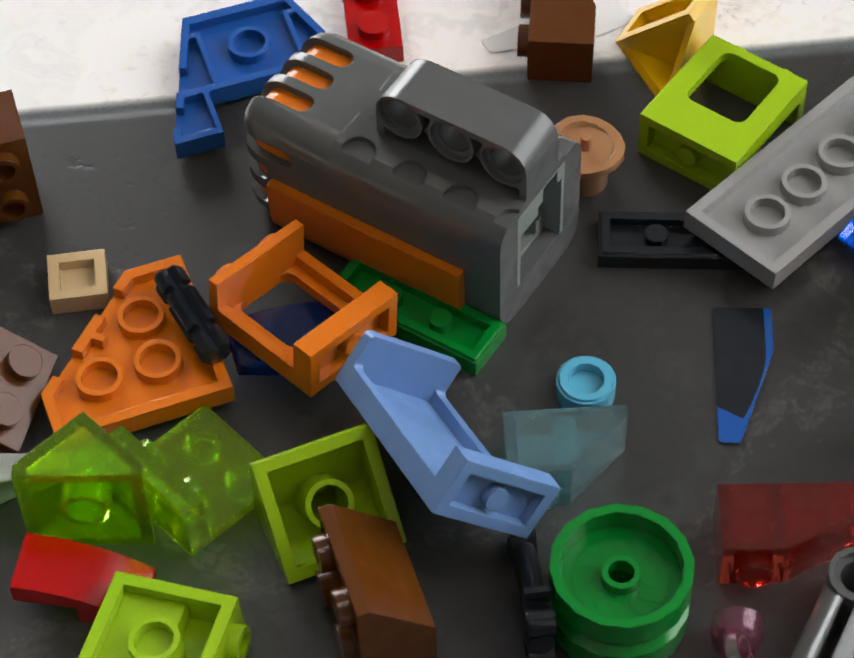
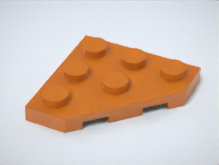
M181 255L125 270L114 285V296L102 314H95L71 348L73 356L60 376H52L41 392L44 409L58 451L76 450L235 401L233 385L223 360L219 359L213 365H208L200 360L193 349L195 344L188 341L168 310L170 305L165 304L156 291L157 284L154 281V277L160 270H167L171 265H178L188 275Z

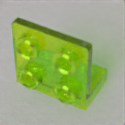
M207 406L198 408L153 443L148 439L139 441L123 425L102 439L111 481L191 557L255 508L249 463L265 457Z

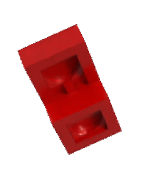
M26 532L9 588L15 601L76 608L80 622L93 623L116 571L152 579L156 578L155 568L140 561L106 549L72 540Z

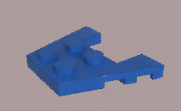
M253 0L182 18L178 68L180 75L179 90L176 93L175 106L177 115L176 129L173 132L177 159L226 147L224 131L214 105L228 101H237L244 97L261 93L263 86L275 74H280L284 63L294 53L300 52L303 43L308 38L321 32L325 33V30L294 0Z

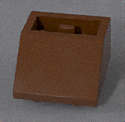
M333 504L318 507L321 534L311 536L312 548L319 570L315 571V579L324 607L329 608L333 606L338 622L333 624V629L341 657L437 658L436 626L396 522Z

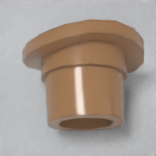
M588 115L567 117L555 124L558 134L581 145L580 172L582 176L580 177L579 197L597 195L607 186L609 173L616 170L624 161L625 142L622 135L611 124L598 117Z

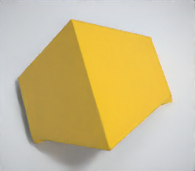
M659 0L643 6L637 10L615 41L655 97L703 44L714 35L718 0Z

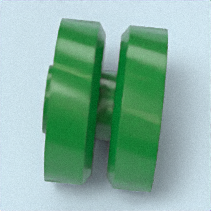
M615 503L588 509L566 523L552 544L548 585H550L551 610L555 611L557 632L554 635L555 641L571 658H668L671 656L687 630L689 604L693 586L695 560L686 537L668 518L642 506Z

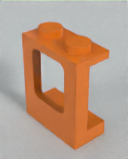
M296 219L278 232L264 237L256 247L233 263L222 266L214 276L208 279L210 310L217 319L214 323L220 325L227 334L310 398L335 380L336 375L364 332L373 330L391 337L396 335L398 293L381 280L362 293L304 250V225ZM282 282L295 283L335 313L296 341L293 347L283 343L243 312L244 308Z

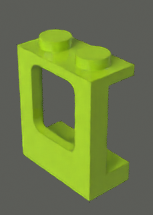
M712 35L640 113L637 152L712 190L751 159L785 120L794 124L802 117L808 81L787 69L780 68L746 51L740 46ZM706 80L758 107L745 121L734 122L692 101L689 97Z

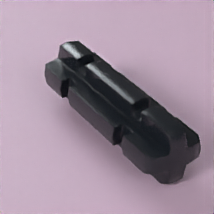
M171 265L167 270H160L154 277V281L157 284L156 291L163 302L170 305L168 310L188 341L195 344L193 349L200 360L208 365H213L219 359H226L231 353L230 339L223 328L214 323L217 319L196 287L189 285L191 280L185 270L178 265Z

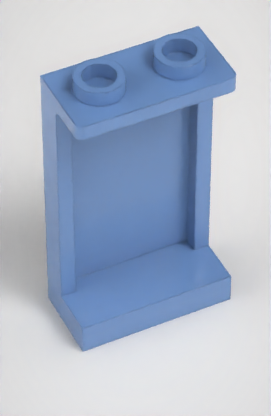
M373 330L364 332L336 375L335 380L430 511L437 515L527 539L561 490V487L547 472L490 455L446 398L445 394L448 387L461 369L460 364L455 358Z

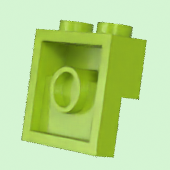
M116 571L78 658H246L250 646L251 628L249 625H245L238 597Z

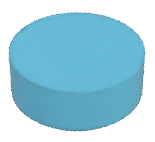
M578 356L569 359L561 365L556 374L555 394L558 403L564 410L576 416L592 417L605 412L613 404L616 393V375L608 363L593 356Z

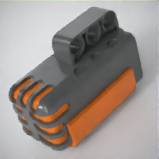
M321 32L308 38L303 43L300 52L294 53L284 63L280 74H275L263 86L261 94L254 96L246 108L244 126L248 131L246 142L250 153V173L253 176L252 189L258 202L270 210L273 223L285 227L296 219L304 225V238L348 261L355 259L459 310L465 304L504 323L510 322L563 255L574 236L579 217L581 145L558 134L553 122L535 107L432 61L415 59L406 66L338 34Z

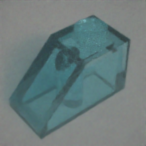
M627 405L502 412L503 460L547 472L561 487V490L548 509L553 506L570 505L625 451L628 420Z

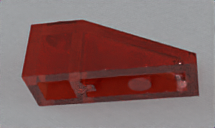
M854 482L717 484L713 512V529L718 582L738 583L745 587H760L768 583L785 582L832 560L838 552L854 547Z

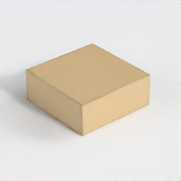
M105 248L47 255L49 301L53 315L106 308L110 302V289Z

